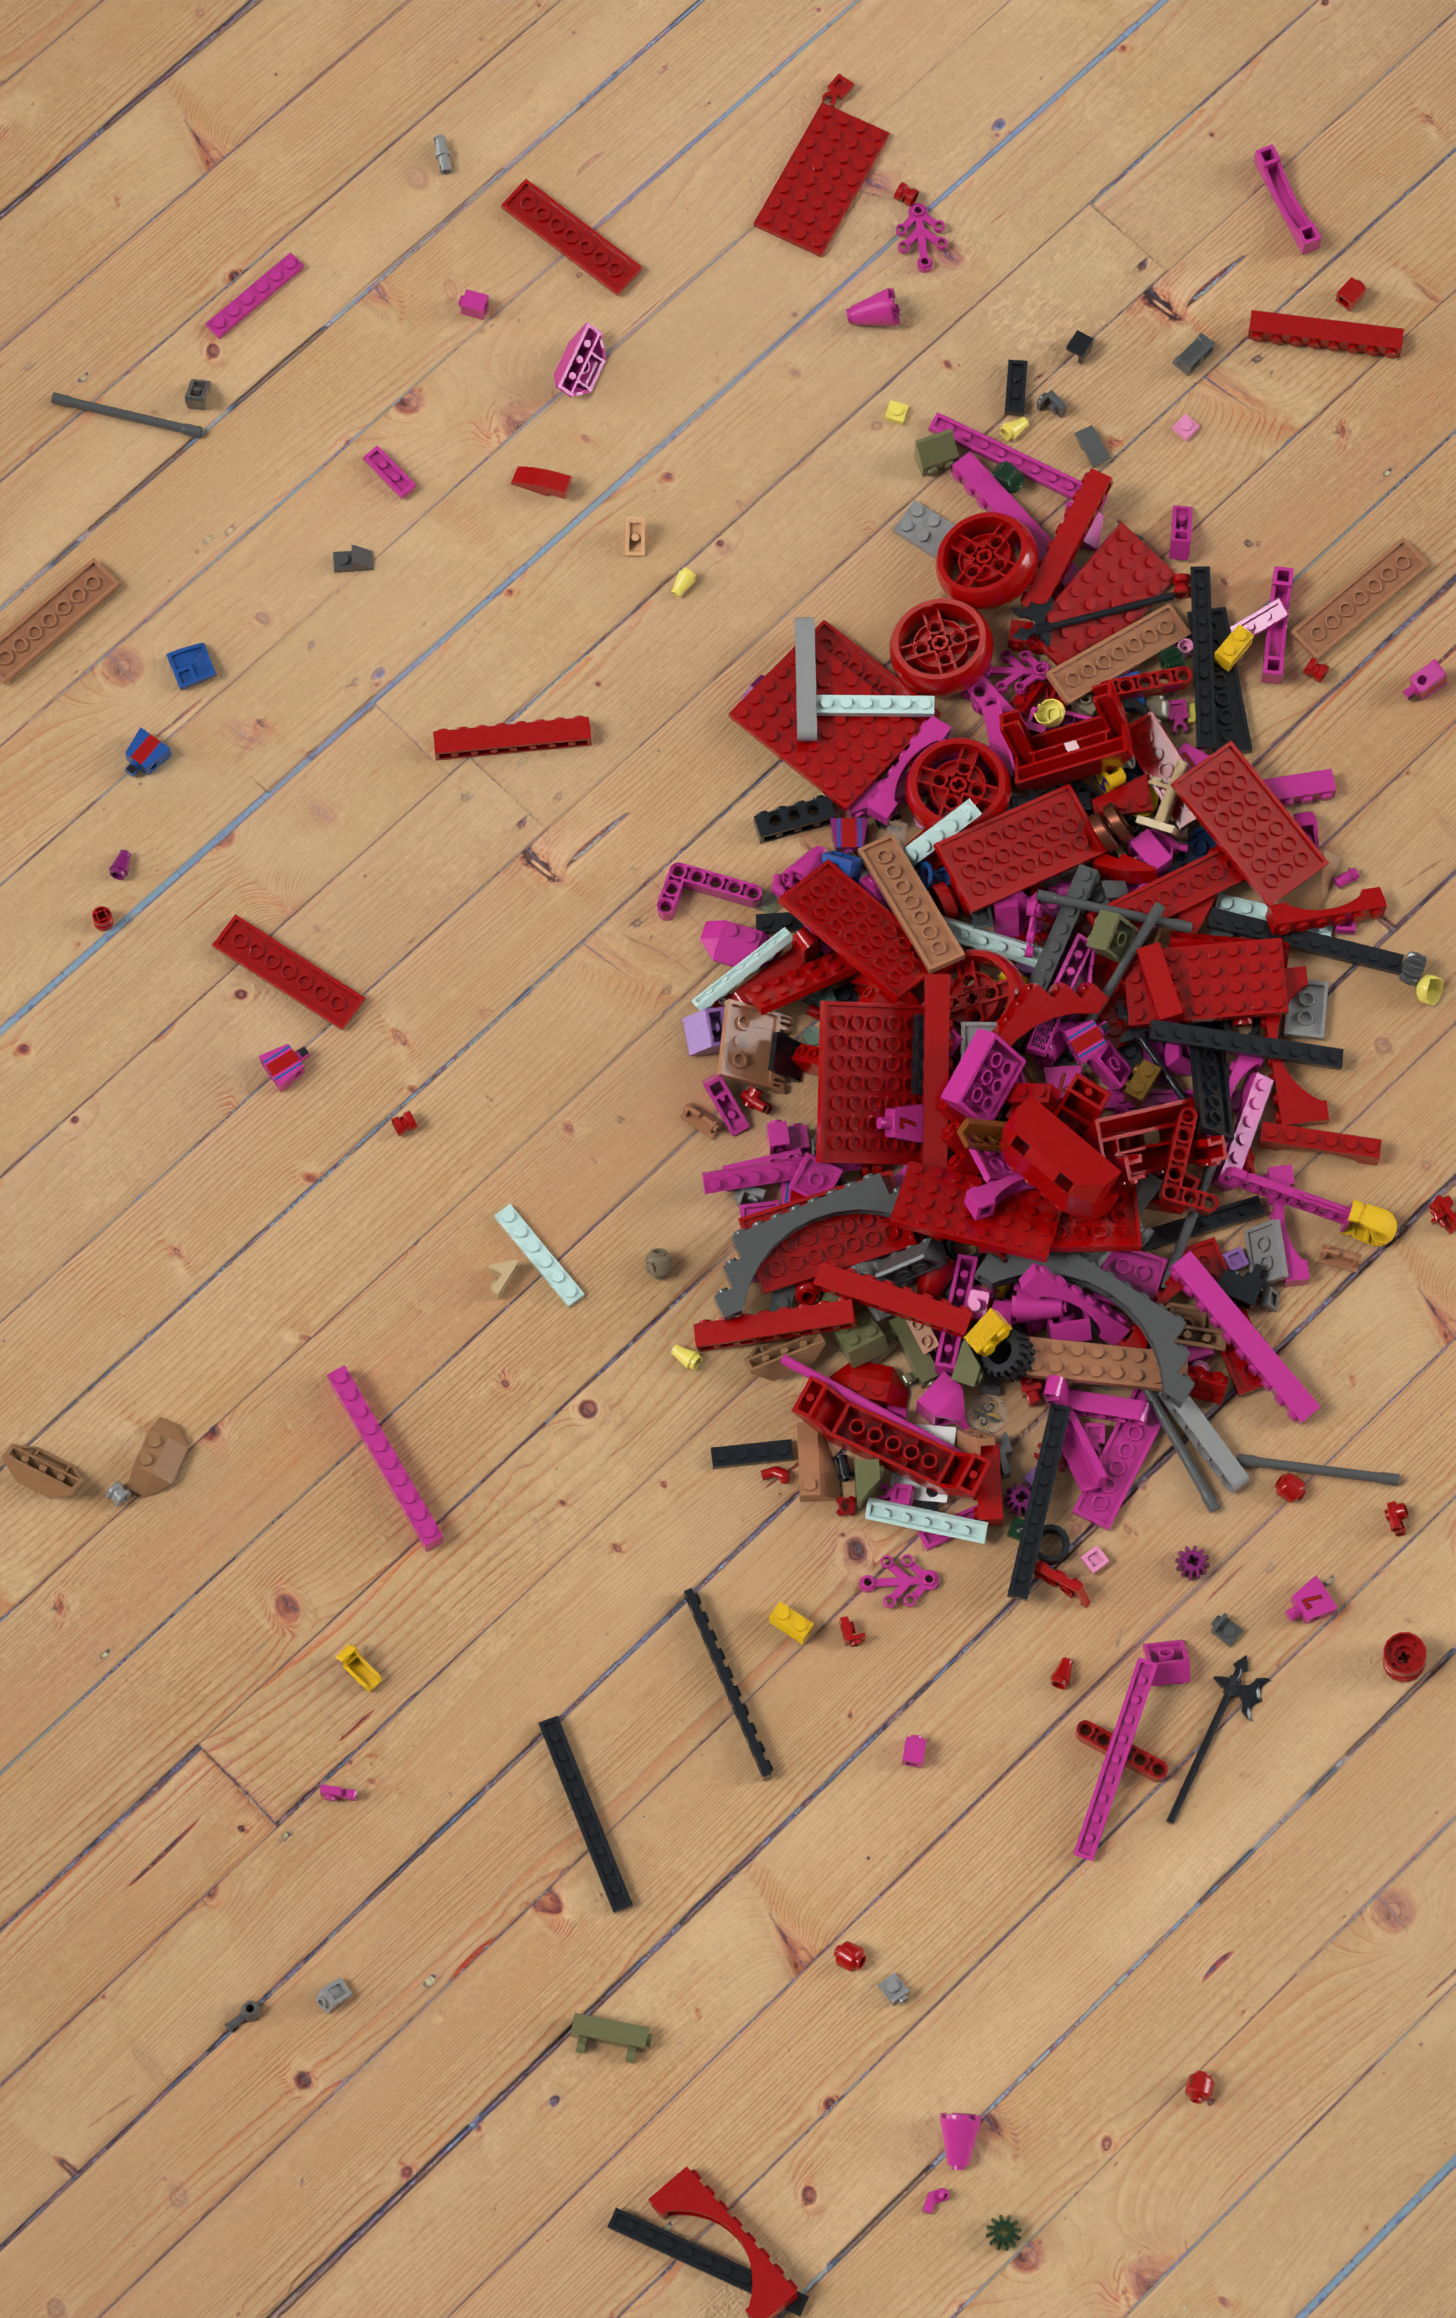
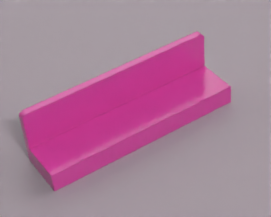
M997 698V704L981 708L990 748L1002 758L1011 779L1015 778L1014 759L1000 731L999 714H1002L1003 711L1000 699Z
M1070 1411L1061 1453L1082 1493L1102 1488L1108 1476L1075 1411Z

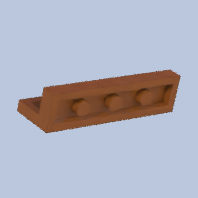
M966 1117L957 1130V1134L965 1149L1001 1152L999 1145L1003 1127L1007 1122Z

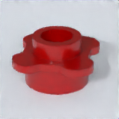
M839 1496L836 1499L838 1504L837 1515L840 1517L843 1515L854 1516L857 1512L855 1509L856 1498L854 1496L849 1498Z

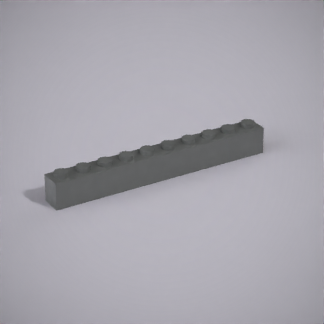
M1079 864L1066 896L1091 901L1101 878L1098 870ZM1061 906L1028 983L1039 984L1048 993V989L1052 986L1078 932L1086 910ZM1035 1027L1017 1039L1011 1048L1017 1053L1019 1052L1024 1055L1026 1036L1034 1031Z

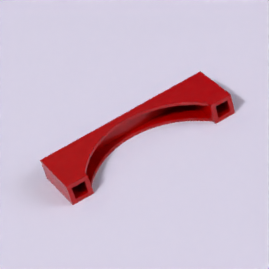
M1306 966L1285 968L1288 1004L1301 990H1306L1308 987ZM1282 1015L1260 1017V1026L1265 1030L1263 1037L1277 1039L1279 1022ZM1266 1059L1267 1067L1270 1066L1271 1069L1269 1078L1274 1080L1272 1085L1274 1088L1272 1103L1277 1107V1112L1274 1114L1275 1123L1296 1127L1327 1124L1329 1121L1327 1100L1321 1101L1302 1089L1289 1075L1282 1061Z
M686 2166L648 2199L649 2204L663 2220L667 2216H693L712 2221L729 2231L743 2247L751 2265L752 2293L749 2307L745 2309L746 2315L749 2318H775L798 2298L797 2285L791 2279L788 2281L782 2275L784 2271L777 2263L774 2265L771 2263L768 2252L763 2247L759 2249L756 2246L754 2236L749 2231L745 2233L741 2227L743 2225L736 2216L731 2217L727 2213L729 2208L722 2200L718 2202L713 2197L715 2192L708 2184L704 2186L699 2181L702 2178L696 2170H690Z

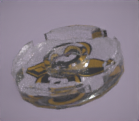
M983 1394L974 1398L969 1404L967 1411L968 1422L971 1427L987 1434H993L1001 1430L1006 1424L1008 1416L1003 1400L992 1394Z

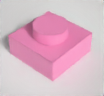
M1185 414L1173 425L1172 430L1183 440L1187 441L1199 430L1200 426Z
M1095 1546L1081 1557L1082 1562L1093 1575L1110 1562L1098 1546Z

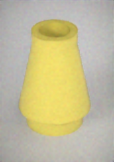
M1021 417L1004 423L1000 428V433L1006 441L1014 440L1025 428L1029 427V422L1025 417Z
M683 567L678 572L671 592L681 598L684 592L696 581L695 577L697 575Z
M676 1344L671 1351V1354L688 1370H696L702 1361L699 1352L682 1347L679 1344Z

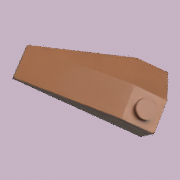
M797 1422L800 1502L836 1501L840 1496V1479L824 1438L807 1423Z

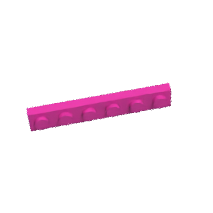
M290 252L206 323V327L220 339L304 268L303 264Z

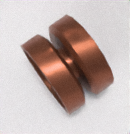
M1110 802L1103 807L1104 816L1096 811L1088 816V819L1100 841L1112 853L1120 847L1118 838L1126 844L1135 837L1123 814L1113 802Z

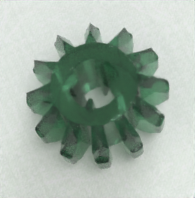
M1001 462L992 472L993 477L1010 494L1016 493L1017 490L1019 491L1024 484L1025 477L1022 475V471H1019L1018 467H1015L1013 463Z
M1170 646L1160 651L1159 662L1162 670L1186 666L1183 654L1176 646Z
M999 2215V2222L992 2218L991 2222L994 2226L987 2225L986 2227L987 2230L991 2231L986 2234V2238H993L989 2245L992 2246L998 2243L996 2247L998 2251L1001 2245H1004L1005 2251L1009 2250L1008 2244L1015 2248L1016 2243L1014 2240H1021V2237L1016 2234L1020 2233L1022 2229L1014 2228L1017 2226L1018 2221L1015 2220L1010 2223V2215L1007 2216L1006 2221H1004L1003 2215ZM1001 2228H1004L1005 2232L1009 2231L1006 2238H1003L1002 2234H998Z

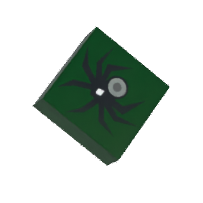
M1014 1516L1007 1537L1020 1541L1024 1524L1023 1519Z

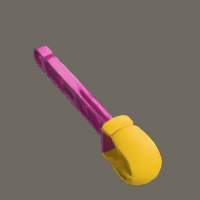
M1228 1167L1225 1170L1223 1180L1226 1183L1238 1188L1242 1187L1249 1192L1340 1223V1234L1352 1235L1354 1239L1373 1246H1385L1393 1240L1396 1234L1397 1222L1393 1214L1383 1208L1370 1204L1363 1205L1361 1201L1355 1199L1346 1207L1262 1176L1247 1173V1171L1236 1167Z

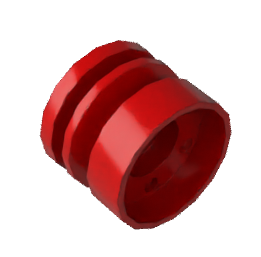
M949 878L950 888L943 881L931 886L930 893L942 916L958 920V910L963 916H968L969 911L951 878Z
M1399 1632L1392 1635L1386 1641L1383 1649V1668L1386 1674L1392 1680L1400 1683L1416 1680L1423 1673L1426 1665L1427 1655L1424 1642L1417 1635L1410 1632ZM1401 1657H1405L1407 1663H1404Z

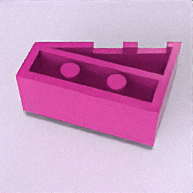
M1079 933L1076 935L1053 984L1066 983L1075 992L1080 984L1092 983L1095 952L1086 946L1087 937Z

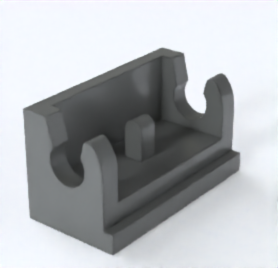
M1200 333L1192 344L1179 356L1175 357L1172 363L1189 376L1214 352L1215 342L1211 341L1203 333Z

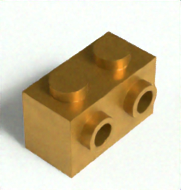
M1143 1059L1141 1064H1136L1132 1072L1134 1076L1131 1081L1127 1080L1122 1089L1124 1091L1123 1100L1140 1109L1161 1074L1160 1067Z

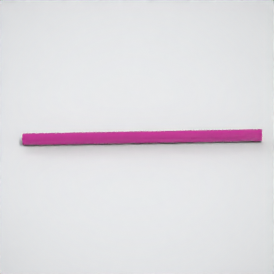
M785 1354L780 1361L782 1365L808 1379L810 1376H813L829 1384L831 1388L850 1402L956 1452H963Z

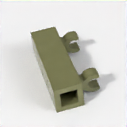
M895 1317L889 1320L890 1331L883 1333L888 1344L896 1339L913 1371L902 1376L904 1385L907 1387L918 1381L921 1388L926 1386L929 1388L940 1376L935 1373L933 1359L929 1353L923 1355L906 1319Z
M579 2013L574 2015L571 2037L578 2038L576 2052L585 2054L587 2040L628 2048L625 2060L627 2063L634 2064L636 2050L645 2052L646 2046L650 2047L652 2034H649V2027Z

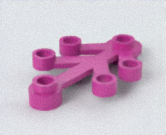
M915 203L909 208V217L903 224L896 226V235L904 237L907 234V229L914 222L916 224V229L905 241L899 242L898 251L901 254L908 253L910 246L918 239L920 258L917 261V269L921 273H928L932 269V260L927 255L925 238L936 245L938 250L946 249L947 240L944 237L938 238L924 227L923 221L933 227L936 233H942L945 230V223L942 220L936 221L929 216L927 208L923 204ZM902 228L905 231L899 232L898 229ZM943 242L944 245L940 246L938 243ZM904 245V246H906L907 248H906V249H901L900 247ZM926 261L928 264L924 265L921 262Z
M1004 650L1001 652L1002 662L1009 663L1012 667H992L990 663L984 676L989 678L991 675H1010L995 685L996 690L1000 694H1005L1008 691V686L1024 675H1030L1025 680L1019 681L1014 685L1015 692L1018 695H1023L1026 693L1027 687L1036 680L1047 679L1045 674L1051 670V666L1046 662H1038L1032 657L1030 651L1024 650L1020 653L1021 662L1028 663L1031 666L1024 667L1012 655L1010 650Z
M1038 899L1029 900L1027 904L1026 915L1031 916L1026 936V942L1028 943L1025 957L1033 958L1035 947L1031 946V944L1034 945L1036 932L1041 933L1043 929V921L1036 920V917L1042 918L1044 914V906L1038 903Z
M905 1554L901 1558L902 1566L910 1568L917 1575V1577H909L893 1563L891 1556L885 1555L881 1558V1566L891 1571L897 1578L874 1579L870 1575H865L860 1579L859 1587L861 1591L870 1593L875 1587L898 1586L891 1595H887L883 1599V1605L890 1609L895 1606L897 1599L909 1586L918 1585L912 1594H907L904 1597V1605L910 1608L915 1605L916 1600L925 1590L930 1591L938 1586L939 1577L932 1570L924 1571L913 1561L911 1555ZM909 1558L911 1563L905 1564L903 1560ZM889 1559L891 1563L885 1565L883 1560ZM931 1577L933 1581L928 1583L925 1581V1578ZM865 1580H870V1581H871V1585H870V1586H866V1585L864 1584V1581H865ZM907 1598H912V1599L914 1600V1602L911 1603V1604H908V1603L906 1602V1599H907ZM887 1599H892L893 1604L888 1605L885 1601Z

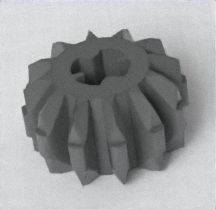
M1410 951L1399 975L1400 981L1407 985L1416 986L1427 962L1426 957L1418 952Z

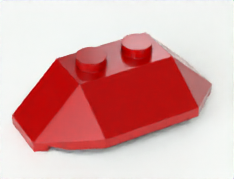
M866 1362L853 1369L850 1363H848L829 1377V1379L885 1409L888 1405L906 1408L909 1391L894 1367Z

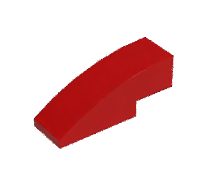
M518 466L511 484L544 496L551 494L565 499L572 484V476L547 469Z
M1104 853L1093 862L1094 869L1098 870L1100 877L1104 879L1134 884L1150 883L1158 879L1156 867L1123 853L1118 859Z

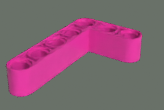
M677 862L672 864L657 902V911L659 918L663 921L672 920L685 888L751 908L759 907L762 904V890L753 883ZM676 872L684 873L682 876L679 877L674 875ZM696 877L702 878L700 882L693 881ZM713 883L721 884L717 888L711 886ZM733 888H738L739 892L732 893L730 892V890ZM671 889L677 890L675 894L668 893ZM757 894L758 897L752 899L749 897V895ZM664 907H670V908H671V909H670L669 911H667V912L662 911V908H664Z
M1048 1375L1043 1395L1049 1408L1051 1403L1071 1407L1070 1411L1074 1410L1078 1416L1134 1425H1146L1150 1408L1149 1403L1141 1400L1071 1390L1065 1378L1058 1375Z

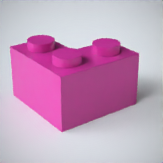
M779 1119L767 1123L766 1138L769 1155L798 1148L801 1149L802 1154L810 1152L806 1124L794 1123L787 1127V1121Z

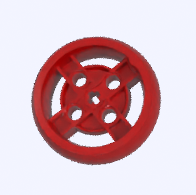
M999 512L978 513L957 523L943 538L936 555V574L943 591L951 599L965 602L976 610L996 609L1017 599L1032 582L1038 565V549L1030 530L1018 519ZM1020 541L1021 552L1015 564L1013 548ZM958 559L961 574L953 581V570Z
M949 598L928 600L908 610L897 622L890 638V661L899 679L912 690L934 697L955 695L972 687L986 673L993 656V635L986 619L971 605ZM955 622L967 625V627L962 628L959 624ZM917 632L913 643L907 645L912 636ZM976 650L972 658L967 663H965L968 659L969 653ZM921 667L924 671L930 674L920 672L916 670V668Z
M962 737L938 741L922 751L912 763L905 785L906 800L911 813L919 824L927 830L969 798L978 809L982 807L986 810L959 832L1006 812L1012 792L1011 777L1002 758L986 744ZM951 758H958V760H952L942 764L937 770L932 769V767L938 764L939 762ZM979 762L991 770L996 777L998 787L987 784L983 772L977 767ZM963 769L969 770L967 773H961L960 771ZM938 781L944 782L942 785H936L935 783ZM919 790L929 792L932 802L940 810L938 815L930 811L923 804ZM974 792H981V793H982V794L979 795V796L973 795ZM949 804H956V805H957V806L954 807V808L948 807Z
M986 949L964 950L965 959L932 973L950 974V978H953V980L957 978L954 981L953 990H950V998H953V1007L958 1003L959 1006L953 1011H949V1019H953V1022L960 1027L961 1021L975 1022L979 1016L981 1018L978 1022H995L1001 1014L1003 1005H1006V1008L1001 1016L1005 1015L1010 1003L1017 999L1020 995V990L1025 985L1019 970L1009 959ZM980 967L998 969L1007 979L997 982L993 977L981 973ZM974 980V983L968 986L969 982ZM996 993L995 997L990 999L991 995ZM961 1043L956 1049L958 1052H961Z

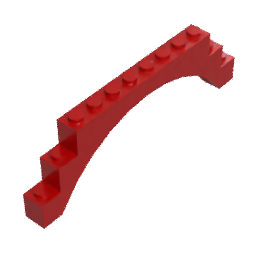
M1028 983L1022 987L1020 995L1010 1003L1008 1011L998 1019L996 1027L990 1032L996 1033L1011 1047L1017 1039L1033 1027L1052 1018L1075 1013L1098 1014L1109 998L1093 983H1082L1075 992L1066 983H1055L1048 989V993L1039 984ZM939 1098V1103L935 1108L951 1122V1124L945 1127L944 1134L940 1139L956 1153L949 1159L945 1169L978 1176L980 1170L969 1149H965L957 1134V1130L966 1116Z

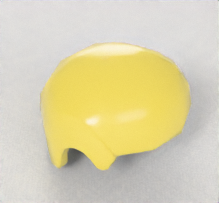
M1046 699L1041 704H1038L1034 717L1040 725L1046 728H1054L1063 721L1065 708L1056 699Z
M1434 975L1422 977L1416 986V995L1419 1001L1424 1004L1435 1005L1442 994L1443 980Z

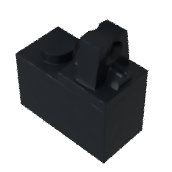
M1256 1263L1252 1273L1247 1272L1244 1276H1241L1236 1270L1230 1269L1228 1271L1225 1269L1219 1286L1235 1305L1252 1311L1264 1282V1278L1260 1277L1263 1266Z

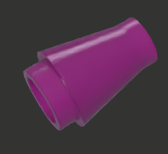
M120 850L119 855L110 866V876L114 879L124 880L128 876L131 857L129 851Z

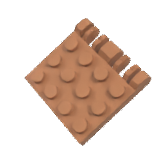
M731 999L726 1000L717 1076L767 1089L772 1093L785 1094L786 1085L784 1083H786L787 1079L769 1071L768 1066L773 1032L791 1034L793 1017L774 1011L761 1015L753 1005Z

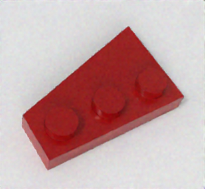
M1147 774L1091 801L1093 813L1097 811L1104 816L1103 807L1110 802L1115 804L1124 817L1152 813L1153 805Z
M1036 1561L1033 1573L1035 1576L1052 1587L1058 1585L1059 1589L1069 1598H1072L1074 1595L1080 1600V1605L1087 1609L1091 1601L1081 1581L1076 1578L1071 1580L1059 1569L1054 1571L1044 1561Z

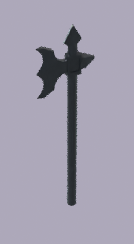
M1170 592L1053 623L1045 622V614L1053 609L1052 596L1044 604H1037L1031 601L1028 607L1024 609L1012 607V611L1019 618H1026L1034 623L1032 628L1029 629L1020 627L1012 638L1027 641L1029 636L1034 635L1035 638L1039 637L1042 643L1050 647L1053 630L1174 600V593Z
M1117 1003L1118 1019L1124 1020L1128 1025L1126 1027L1127 1031L1120 1039V1043L1133 1040L1137 1043L1139 1041L1153 1063L1161 1068L1162 1076L1179 1100L1188 1099L1146 1039L1145 1032L1149 1031V1027L1129 1028L1128 1010Z
M1247 1655L1234 1663L1235 1671L1229 1678L1222 1676L1213 1677L1215 1682L1223 1688L1222 1693L1224 1695L1166 1820L1171 1825H1174L1231 1698H1234L1235 1694L1242 1701L1241 1712L1249 1721H1252L1251 1710L1253 1706L1262 1702L1261 1688L1265 1683L1271 1681L1270 1679L1256 1678L1250 1685L1240 1684L1242 1674L1248 1671Z

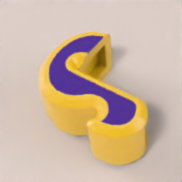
M1121 767L1114 769V771L1110 770L1093 775L1097 785L1104 793L1126 782V775Z
M348 1644L336 1655V1660L342 1669L365 1692H371L382 1681V1678L358 1654L357 1648L352 1644Z

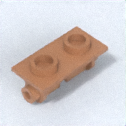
M692 1102L684 1106V1111L679 1116V1118L710 1139L715 1136L723 1125L722 1122Z
M1323 1244L1318 1263L1357 1273L1362 1254Z
M906 1320L923 1355L930 1351H938L939 1341L932 1328Z

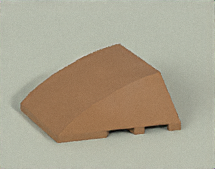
M1319 849L1329 864L1277 902H1288L1290 906L1301 909L1321 910L1342 858L1325 849Z

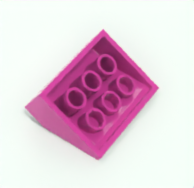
M978 1028L940 1098L967 1118L995 1120L1026 1060L996 1033Z

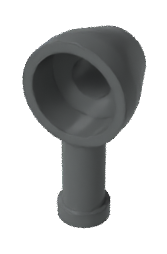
M246 2001L241 2006L240 2014L224 2025L231 2033L234 2028L244 2021L254 2022L258 2020L261 2016L260 2005L255 2001ZM249 2006L254 2007V2011L251 2013L246 2011Z

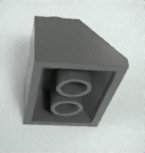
M926 1238L920 1244L910 1245L906 1247V1250L891 1253L889 1257L882 1259L875 1273L876 1279L888 1280L896 1285H900L947 1265L943 1242L934 1240V1238Z

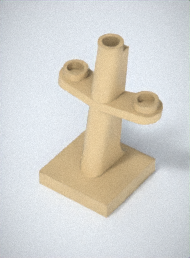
M1177 761L1169 784H1164L1162 779L1153 776L1148 781V784L1166 789L1154 820L1140 815L1137 816L1136 823L1142 828L1147 829L1151 827L1164 834L1168 832L1176 839L1181 838L1182 831L1169 824L1178 799L1177 793L1170 785L1188 771V762Z

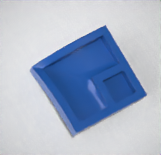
M204 643L187 646L166 654L181 691L217 676Z

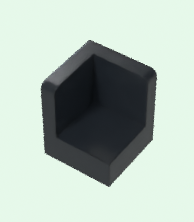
M1077 330L1068 343L1066 350L1079 356L1078 363L1082 364L1093 347L1094 339Z

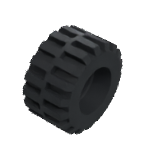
M1012 1329L1007 1338L1001 1340L996 1345L995 1351L987 1357L979 1354L982 1357L979 1361L983 1365L982 1368L989 1375L1004 1382L1019 1381L1021 1376L1025 1377L1027 1375V1370H1031L1032 1367L1030 1365L1035 1361V1358H1033L1035 1350L1032 1349L1034 1345L1027 1336ZM1009 1347H1011V1355L1009 1359L1003 1363V1355L1005 1351Z

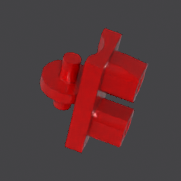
M1438 1195L1428 1206L1431 1209L1430 1213L1434 1217L1430 1222L1432 1225L1439 1223L1449 1234H1452L1456 1231V1212L1454 1213L1451 1209L1454 1205L1453 1200L1449 1195L1445 1197Z
M1021 1376L1022 1398L1027 1397L1029 1407L1040 1405L1041 1382L1038 1383L1037 1378Z

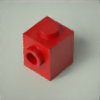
M1351 277L1337 292L1335 301L1351 312L1364 298L1366 287L1360 280H1355Z

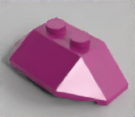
M588 322L569 341L554 373L555 387L570 398L591 393L606 361L602 340L603 333Z
M727 920L706 921L700 941L712 961L734 967L771 937L753 928ZM779 952L775 954V957L773 959L763 963L759 969L764 968L773 963L774 961H776Z

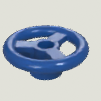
M921 860L913 868L916 871L920 867L918 876L927 891H929L935 882L934 869L930 862Z

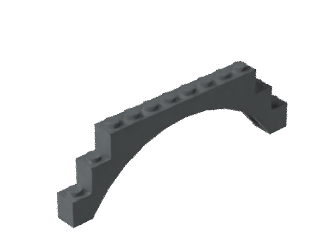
M870 1173L864 1176L862 1181L857 1183L856 1181H851L845 1184V1188L837 1190V1188L832 1189L826 1193L827 1196L820 1199L818 1196L808 1200L806 1205H795L785 1214H782V1212L776 1213L771 1216V1220L766 1222L760 1220L754 1223L750 1229L745 1230V1228L735 1231L731 1241L739 1259L732 1258L726 1261V1265L723 1266V1272L731 1289L723 1288L717 1291V1295L714 1296V1301L723 1321L743 1313L749 1287L759 1267L770 1253L791 1234L811 1223L833 1216L867 1214L890 1218L901 1187L893 1189L891 1191L892 1194H889L880 1173L876 1175Z
M1050 1252L1046 1263L1012 1255L1007 1263H1004V1260L998 1255L988 1253L977 1269L974 1279L990 1289L1019 1281L1020 1277L1035 1262L1040 1266L1044 1265L1054 1275L1062 1276L1068 1283L1088 1288L1106 1297L1126 1312L1141 1329L1153 1350L1160 1370L1163 1398L1178 1408L1182 1407L1195 1385L1188 1375L1179 1374L1191 1354L1188 1352L1187 1347L1175 1343L1186 1326L1183 1317L1176 1313H1170L1163 1304L1154 1303L1147 1294L1135 1291L1128 1282H1121L1116 1279L1112 1272L1102 1270L1096 1262L1090 1259L1086 1260L1079 1252Z

